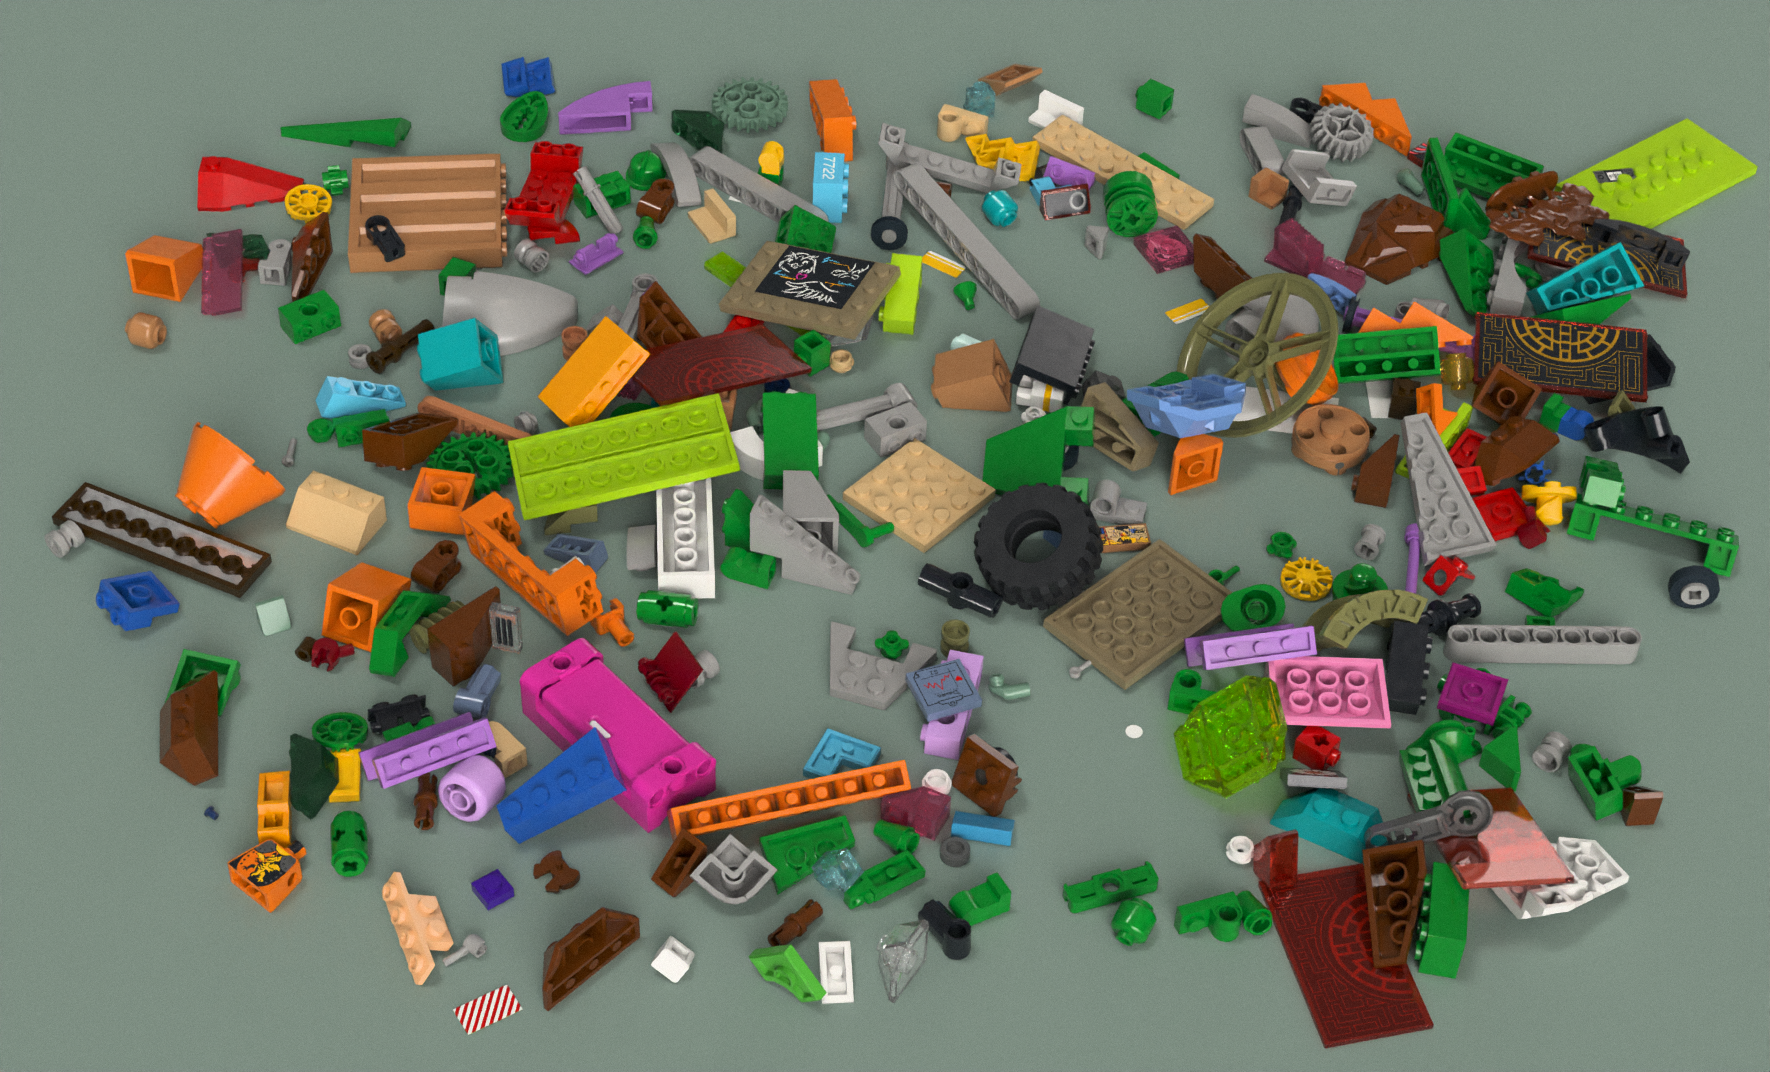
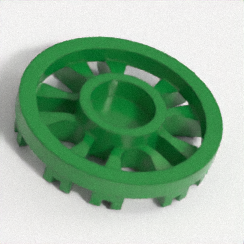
M338 712L328 714L318 719L312 726L313 742L320 749L325 747L332 748V752L336 750L340 752V748H346V751H349V748L353 750L354 745L358 743L363 744L367 740L366 736H368L366 720L354 713Z

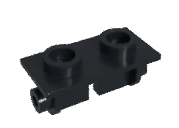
M412 694L392 704L380 702L373 705L372 709H368L367 714L368 721H372L370 722L372 733L378 732L381 735L383 731L399 726L397 719L400 718L403 719L404 724L411 722L412 726H415L423 718L429 717L428 707L423 708L426 705V695L418 697V695Z

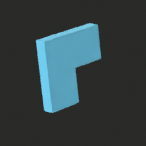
M827 728L804 766L803 776L814 779L837 774L842 765L855 770L872 767L881 755V747Z

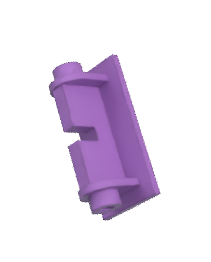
M1050 156L1043 176H1049L1053 183L1061 186L1072 185L1074 190L1087 189V196L1096 179L1094 177L1095 172Z
M607 233L602 238L596 240V246L591 243L581 250H577L569 264L584 275L623 254V251L616 246V242H618L617 236L614 233Z

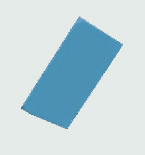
M955 811L951 837L1010 846L1015 820Z

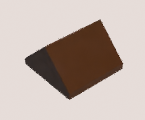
M1498 361L1477 384L1471 406L1502 426L1507 419L1514 416H1520L1525 419L1542 388Z

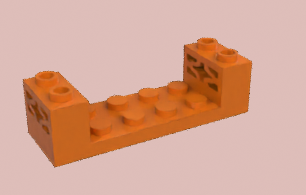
M493 491L459 513L470 553L566 636H569L594 619L595 616L604 612L601 604L602 594L595 582L597 576L589 565L585 566L575 558L549 575L546 570H540L536 567L528 555L523 556L519 552L517 547L522 544L519 535L521 528L514 518L513 512L515 508L508 498H502Z

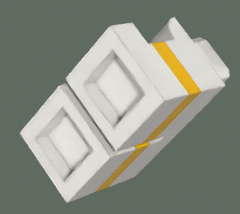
M1024 375L1020 382V387H1018L1016 404L1038 407L1043 411L1052 413L1063 407L1065 392Z

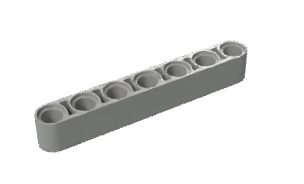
M705 146L689 157L696 177L778 224L780 218L794 205L829 222L825 212L709 146Z
M1454 625L1448 630L1443 654L1452 662L1631 664L1636 659L1642 635L1637 629L1627 626Z

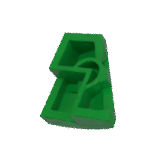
M1525 568L1512 572L1505 592L1543 615L1554 617L1578 601L1583 596L1584 589L1577 586L1576 589L1567 590L1559 586L1558 579L1544 576L1539 572Z

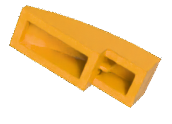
M290 771L259 773L257 799V834L259 844L267 839H273L283 848L291 844Z

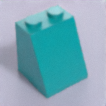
M476 318L418 334L419 344L417 345V352L421 358L422 365L420 377L425 384L435 391L504 383L498 335Z

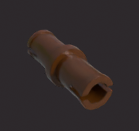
M430 773L419 776L418 793L415 795L413 802L416 807L414 826L419 829L420 821L422 820L421 830H429L433 827L434 809L438 805V797L436 796L438 779L433 774L430 783Z
M809 899L796 913L787 915L784 923L768 935L769 944L772 947L787 945L795 937H801L807 931V927L823 914L821 905L817 901L814 902L813 899Z

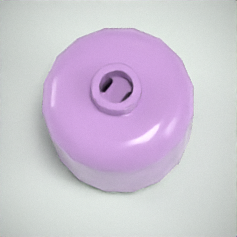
M473 755L460 760L441 778L438 786L439 798L444 808L454 817L467 822L478 821L484 817L503 798L506 790L505 777L501 769L492 760L481 755Z

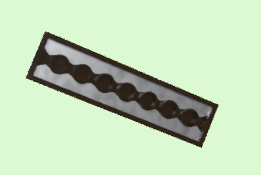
M87 482L52 516L54 525L60 527L67 520H72L81 529L84 537L238 598L243 596L272 562L271 554Z

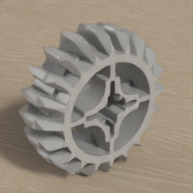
M1341 102L1337 106L1331 103L1328 107L1323 106L1314 115L1310 124L1309 136L1312 138V144L1317 145V151L1323 150L1325 153H1328L1333 157V161L1336 158H1340L1342 163L1346 159L1352 162L1355 158L1360 159L1363 154L1368 152L1373 142L1374 128L1371 127V121L1366 120V114L1359 113V108L1353 110L1350 105L1344 107Z

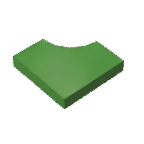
M792 944L755 949L748 956L766 981H773L784 986L800 1002L819 1001L827 993Z

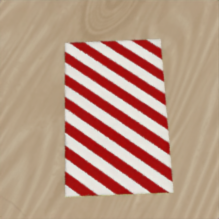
M508 985L453 1009L468 1035L523 1010Z

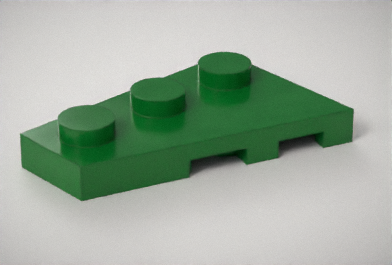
M846 815L759 837V846L764 859L777 869V872L772 877L777 895L855 846V838Z

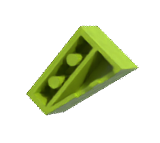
M892 253L891 263L886 262V264L899 266L901 275L883 299L885 300V306H880L878 321L883 322V332L913 335L917 316V304L920 297L919 289L922 286V256Z

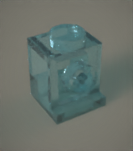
M982 81L975 82L972 87L966 88V102L963 104L964 110L985 115L989 118L994 117L996 94L988 83Z
M847 848L825 852L811 867L814 871L815 879L827 888L828 891L840 889L842 892H846L864 873ZM841 862L847 867L846 870L840 867Z

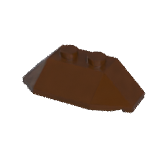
M1195 233L1193 236L1194 272L1201 278L1200 282L1205 287L1212 289L1216 293L1214 296L1217 299L1235 286L1252 279L1212 237Z
M654 281L640 296L637 337L653 355L707 344L705 339L657 281Z
M1514 416L1507 419L1502 426L1481 442L1474 466H1481L1485 485L1495 486L1501 483L1500 480L1510 478L1531 467L1556 446L1560 440L1556 432L1535 420Z
M214 670L190 680L172 693L160 710V764L194 786L218 776V672Z
M601 907L582 923L575 924L569 933L559 941L551 943L544 952L542 983L544 1008L547 1011L551 1010L639 939V918L633 914Z

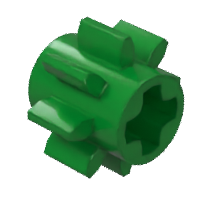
M339 165L327 166L328 172H322L324 189L326 191L331 190V196L343 195V189L349 188L347 170H340Z

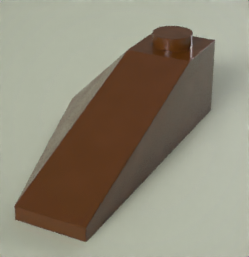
M1423 840L1362 850L1375 968L1401 965L1407 962L1427 873Z

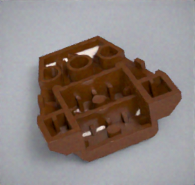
M1399 193L1389 199L1384 198L1375 201L1362 213L1344 265L1388 285L1410 275L1411 269L1417 266L1424 269L1428 267L1429 261L1435 258L1441 261L1439 256L1440 239L1453 234V231L1443 226L1445 218L1442 213Z

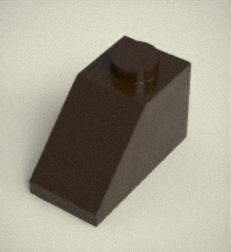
M1394 378L1388 418L1402 420L1405 416L1415 415L1417 409L1416 388H1420L1421 382Z

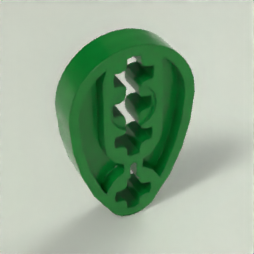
M531 91L510 103L500 116L502 134L516 142H529L540 138L545 133L549 120L548 103L545 95L542 92Z

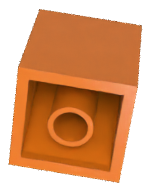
M361 562L328 584L321 635L345 644L352 643L354 647L371 652L374 628L402 591H410L412 579Z

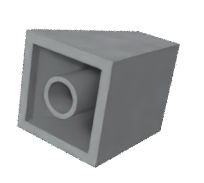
M783 470V512L838 555L839 514L811 471Z

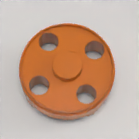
M1297 332L1287 336L1283 340L1303 336L1305 334ZM1320 350L1274 363L1290 397L1297 393L1310 376ZM1332 364L1321 385L1306 404L1322 405L1337 393L1338 379Z

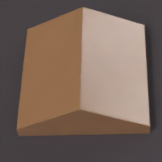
M1013 64L979 78L978 81L993 96H997L1031 82L1043 71L1040 67Z

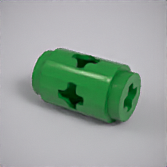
M648 590L647 592H641L638 597L637 619L643 620L647 624L688 628V626L696 624L699 602L697 598H692L689 594Z
M355 811L338 813L330 825L331 864L335 871L342 876H357L365 870L369 861L367 823L363 816Z

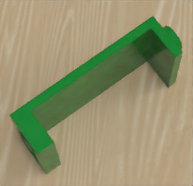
M777 391L762 393L763 489L783 490V470L811 471L818 481L816 394H808L806 392L780 393Z

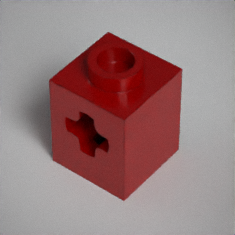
M1308 725L1296 738L1292 758L1311 769L1327 770L1329 766L1334 767L1341 757V751H1339L1341 738L1320 726Z

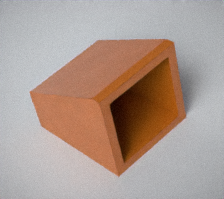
M156 235L130 248L125 253L133 293L181 302L205 265L202 244Z

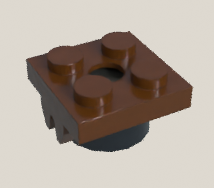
M973 734L966 739L951 782L954 788L990 815L996 817L1002 813L1006 801L1017 793L1018 789L1014 786L1018 785L1022 779L1018 776L1019 766L1016 765L1013 757L1006 750L1000 747H992L976 734Z

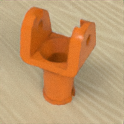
M617 598L609 601L611 603V611L595 616L590 623L597 634L603 635L610 632L618 644L624 647L634 640V633L625 624L624 605Z

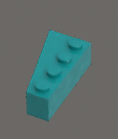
M1619 242L1528 291L1526 294L1539 315L1644 287V284L1622 243Z

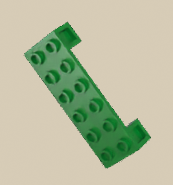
M1578 493L1567 534L1594 541L1601 515L1708 543L1709 547L1703 566L1711 569L1715 574L1730 577L1739 548V536L1734 535V530L1725 527H1719L1718 530L1708 528L1707 523L1698 520H1691V523L1680 520V516L1672 513H1664V516L1655 514L1653 509L1639 505L1637 509L1626 506L1627 503L1625 501H1617L1616 508L1584 502L1582 494Z

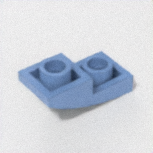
M1314 273L1308 275V279L1325 291L1335 310L1343 316L1346 307H1349L1352 296L1353 300L1356 301L1357 295L1343 285Z

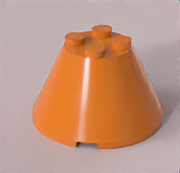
M196 422L193 426L175 495L184 507L194 514L198 513L204 518L203 520L217 529L219 526L284 494L285 488L267 470L264 472L257 466H252L255 462L252 457L207 425L201 428V423Z

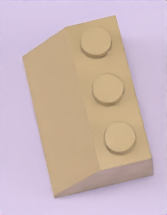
M313 470L298 487L286 528L358 555L387 521L384 497Z

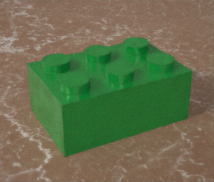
M1433 862L1431 873H1426L1423 886L1424 892H1422L1418 909L1421 911V916L1417 918L1415 934L1419 935L1420 940H1416L1414 959L1419 960L1418 973L1456 979L1467 939L1470 887L1465 886L1455 868L1467 867Z

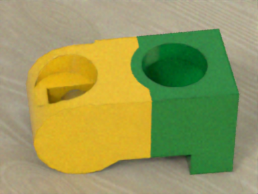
M769 141L764 144L758 161L761 166L757 174L781 186L784 178V150L778 142Z

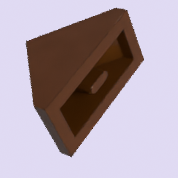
M1633 786L1623 789V810L1620 813L1625 826L1654 824L1663 800V791L1644 786Z
M682 828L651 880L672 897H676L694 882L690 875L707 857V845L688 830Z

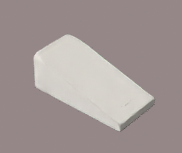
M850 941L819 942L820 983L827 992L822 998V1004L854 1002Z

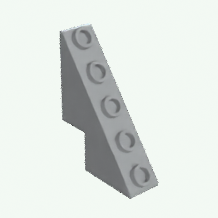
M758 495L750 512V551L782 558L781 578L852 595L861 574L766 497Z

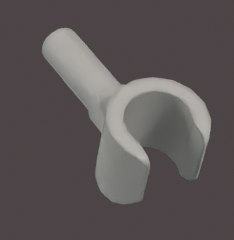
M470 934L466 937L463 946L458 951L442 961L447 967L459 958L466 956L469 952L476 958H479L486 952L487 946L484 945L485 941L478 935Z

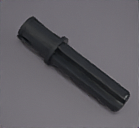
M1295 185L1290 186L1288 195L1283 200L1284 208L1277 228L1283 235H1288V232L1292 231L1297 212L1302 207L1301 199L1303 195Z

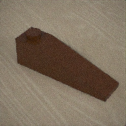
M322 212L304 225L297 237H294L292 240V302L311 294L333 252L328 212Z

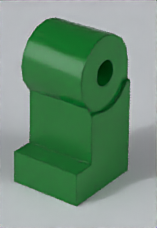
M731 547L722 561L720 570L729 579L768 589L776 574V557L747 552L740 547Z
M994 873L987 876L985 883L955 894L949 901L948 907L956 918L964 919L970 926L1010 911L1011 890L1000 875Z

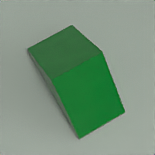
M1464 188L1459 194V203L1452 231L1457 232L1465 228L1480 240L1486 239L1491 229L1489 227L1491 221L1467 188Z
M1511 727L1484 746L1479 762V767L1509 791H1516L1521 775L1518 731L1515 727Z

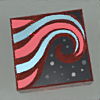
M1422 143L1409 151L1407 159L1422 168L1427 144Z

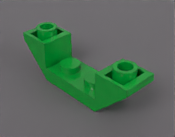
M403 590L374 628L369 665L370 673L395 677L409 658L402 642L403 638L420 616L428 617L431 613H437L438 609L446 607L451 601L450 596Z

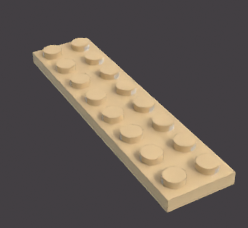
M1064 115L1058 117L1033 136L1032 141L1037 140L1041 150L1058 159L1095 172V180L1103 185L1112 176L1124 171H1137L1145 174L1151 180L1154 187L1158 216L1183 230L1198 220L1214 205V199Z

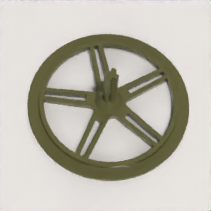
M1272 273L1254 277L1235 286L1208 307L1187 336L1179 356L1177 372L1187 374L1189 380H1192V377H1197L1202 352L1207 342L1239 358V361L1223 377L1245 382L1249 377L1254 376L1266 413L1264 416L1251 420L1233 421L1229 429L1211 432L1210 434L1219 437L1238 438L1264 432L1288 419L1312 397L1324 380L1332 364L1337 347L1338 320L1334 305L1325 291L1312 280L1291 273ZM1271 295L1256 335L1252 340L1247 342L1217 329L1230 314L1241 306L1257 298ZM1289 295L1298 296L1309 302L1318 314L1322 331L1274 342ZM1214 333L1241 346L1236 351L1213 339L1211 336ZM1320 350L1316 364L1306 382L1293 397L1281 406L1276 384L1287 394L1288 392L1274 363ZM1267 378L1275 409L1274 411H1272L1269 398L1263 383V379Z

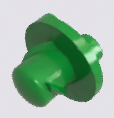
M1359 563L1354 565L1352 569L1345 570L1336 576L1332 585V600L1350 595L1388 590L1385 581L1377 575V571L1373 566Z

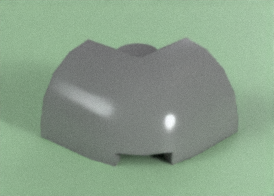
M729 834L712 854L710 853L694 870L690 878L715 899L726 904H740L754 897L773 877L777 869L755 850L751 852L734 836Z

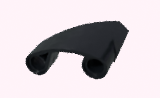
M1662 406L1639 408L1618 413L1589 423L1584 427V432L1593 452L1616 449L1635 453L1656 460L1680 474L1690 463L1683 441L1678 435L1673 434L1665 409Z

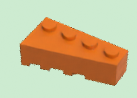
M837 79L809 81V102L813 119L816 123L817 135H820L821 150L827 153H844V162L853 161L852 130H856V117L852 115V107L848 104V97H845L844 88L840 87Z

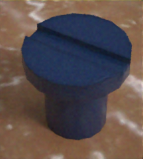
M213 806L208 807L204 813L205 816H210L213 820L219 817V814L214 811Z

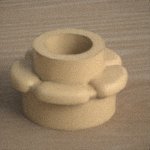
M836 350L830 357V368L838 373H845L851 370L854 365V359L847 350Z

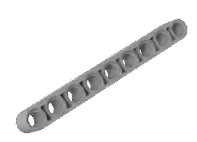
M914 163L895 171L893 178L900 192L1008 314L1017 320L1035 312L1037 306H1040L1036 293L919 163Z

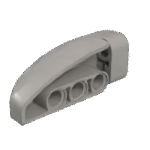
M477 271L474 273L473 279L470 276H448L444 299L443 327L476 318L498 335L500 356L544 344L561 335L567 327L574 326L578 318V301L571 294L554 287L508 275Z
M1271 295L1257 298L1243 305L1245 309L1241 310L1226 323L1225 332L1247 342L1252 340L1256 335ZM1289 295L1274 342L1281 341L1297 332L1305 335L1318 332L1319 317L1309 302L1298 296ZM1225 338L1223 340V344L1236 351L1241 346ZM1225 351L1230 358L1237 362L1239 361L1238 357Z

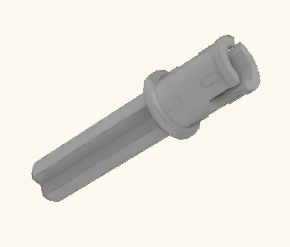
M587 166L578 169L573 175L582 187L583 195L588 197L608 232L617 235L623 230V226L599 189L601 185L595 182Z

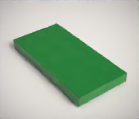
M1432 137L1428 139L1421 178L1426 187L1432 209L1442 213L1445 218L1443 226L1453 230L1459 196L1438 137Z

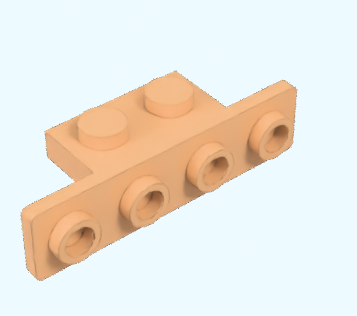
M393 872L388 882L383 886L382 897L386 902L391 922L394 924L416 985H423L435 966L430 950L449 951L453 945V940L436 896L408 894L401 872Z

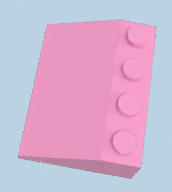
M1303 656L1266 662L1263 676L1265 700L1273 724L1391 728L1383 659Z

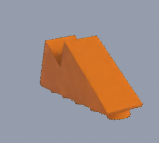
M1366 83L1322 85L1319 105L1328 107L1333 103L1337 106L1341 102L1344 107L1350 105L1353 110L1359 108V113L1366 114V120L1371 121V127L1374 128V138L1408 156L1412 136L1395 98L1372 100Z
M1413 302L1401 323L1373 308L1358 332L1437 326L1439 348L1446 347L1445 342L1456 341V346L1472 345L1471 339H1473V336L1416 302Z

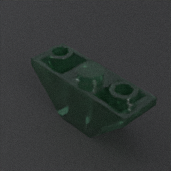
M673 110L671 112V128L676 135H679L698 150L709 146L723 154L725 131L722 120L709 111Z
M294 733L290 735L289 750L291 758L290 779L292 782V795L290 799L293 807L311 820L316 817L339 783L338 758L322 744Z

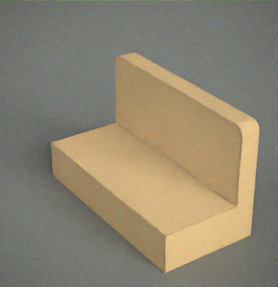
M713 188L704 191L705 206L689 211L688 218L710 244L736 236L735 214Z

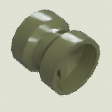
M955 619L943 624L941 628L940 650L945 657L948 658L950 650L968 653L970 628L967 623Z

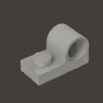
M1101 480L1097 483L1090 504V510L1095 520L1120 525L1143 524L1147 509L1146 502L1121 498L1120 486L1114 481Z

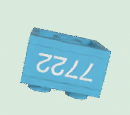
M815 152L813 205L825 212L829 222L842 223V213H847L848 179L844 178H849V164L844 163V153Z

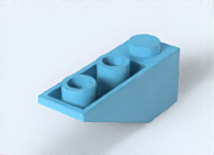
M330 376L326 377L315 400L321 416L330 419L382 409L390 411L405 407L406 405L400 388L394 385H382L369 381H356L344 377Z

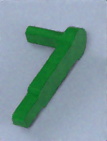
M830 494L827 495L839 514V523L857 540L861 547L870 546L875 538L894 532L892 522H887L871 529L868 526H864L842 503H838Z

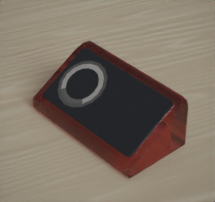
M1086 183L1041 191L1039 210L1045 220H1053L1089 214L1091 210L1089 185Z

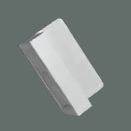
M1044 90L1039 95L1038 110L1029 117L1028 122L1044 129L1058 117L1064 115L1082 125L1084 108Z

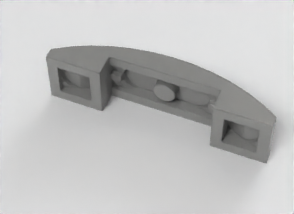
M675 142L652 143L650 146L652 152L660 158L669 179L674 183L672 196L677 207L701 205L697 179L691 162L683 148Z

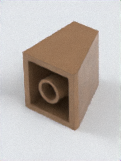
M994 339L936 354L935 366H932L934 383L931 384V391L935 399L938 398L943 408L1011 411L1012 383L1009 380L1012 373Z

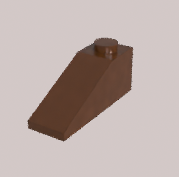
M1394 434L1361 465L1360 474H1354L1351 490L1356 491L1354 502L1386 508L1400 435Z

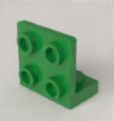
M794 205L780 218L775 242L831 253L836 226Z

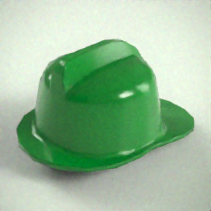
M647 150L633 156L626 172V181L633 189L648 191L653 182L658 179H664L667 172L660 158L655 153H652L651 150Z
M1258 584L1227 595L1222 602L1220 611L1222 620L1229 629L1241 631L1277 624L1284 616L1286 605L1284 597L1279 590L1271 585Z

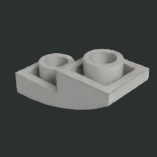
M656 524L628 528V570L647 571L652 567H656Z

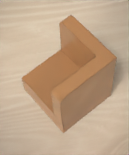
M1266 167L1251 178L1248 197L1269 209H1273L1283 202L1287 196L1289 180Z

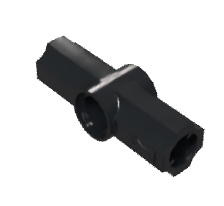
M926 563L918 578L919 586L946 597L948 604L955 609H965L968 607L990 618H994L1003 603V596L974 584L971 575L965 572L952 574Z

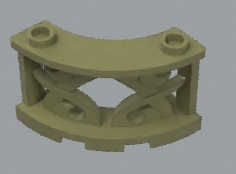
M1378 590L1365 594L1350 595L1338 598L1322 606L1306 620L1303 626H1314L1317 651L1330 647L1347 649L1354 636L1370 623L1384 628H1389L1394 623V620L1417 624L1428 599L1403 590Z

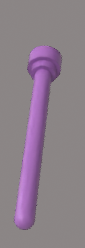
M1417 523L1408 525L1404 540L1409 546L1405 591L1415 594L1421 547Z

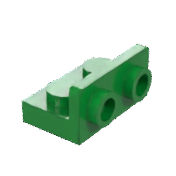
M385 409L332 418L338 448L363 443V429L389 422V416H387Z

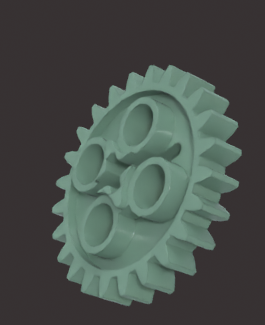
M741 77L740 82L732 79V84L725 82L724 87H718V92L713 93L712 114H715L716 120H720L721 125L728 123V129L735 126L738 132L742 128H745L747 133H749L750 129L759 132V128L767 131L768 125L776 127V122L782 123L783 117H787L788 96L785 95V90H779V85L772 86V81L763 83V78L754 81V77H751L749 81H746L744 77Z

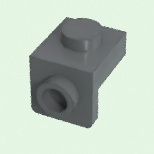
M1097 370L1085 380L1081 387L1084 397L1088 387L1106 382L1121 400L1126 398L1122 382L1119 378Z

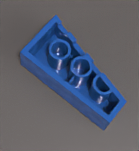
M594 727L496 806L505 831L520 844L627 789L608 740Z

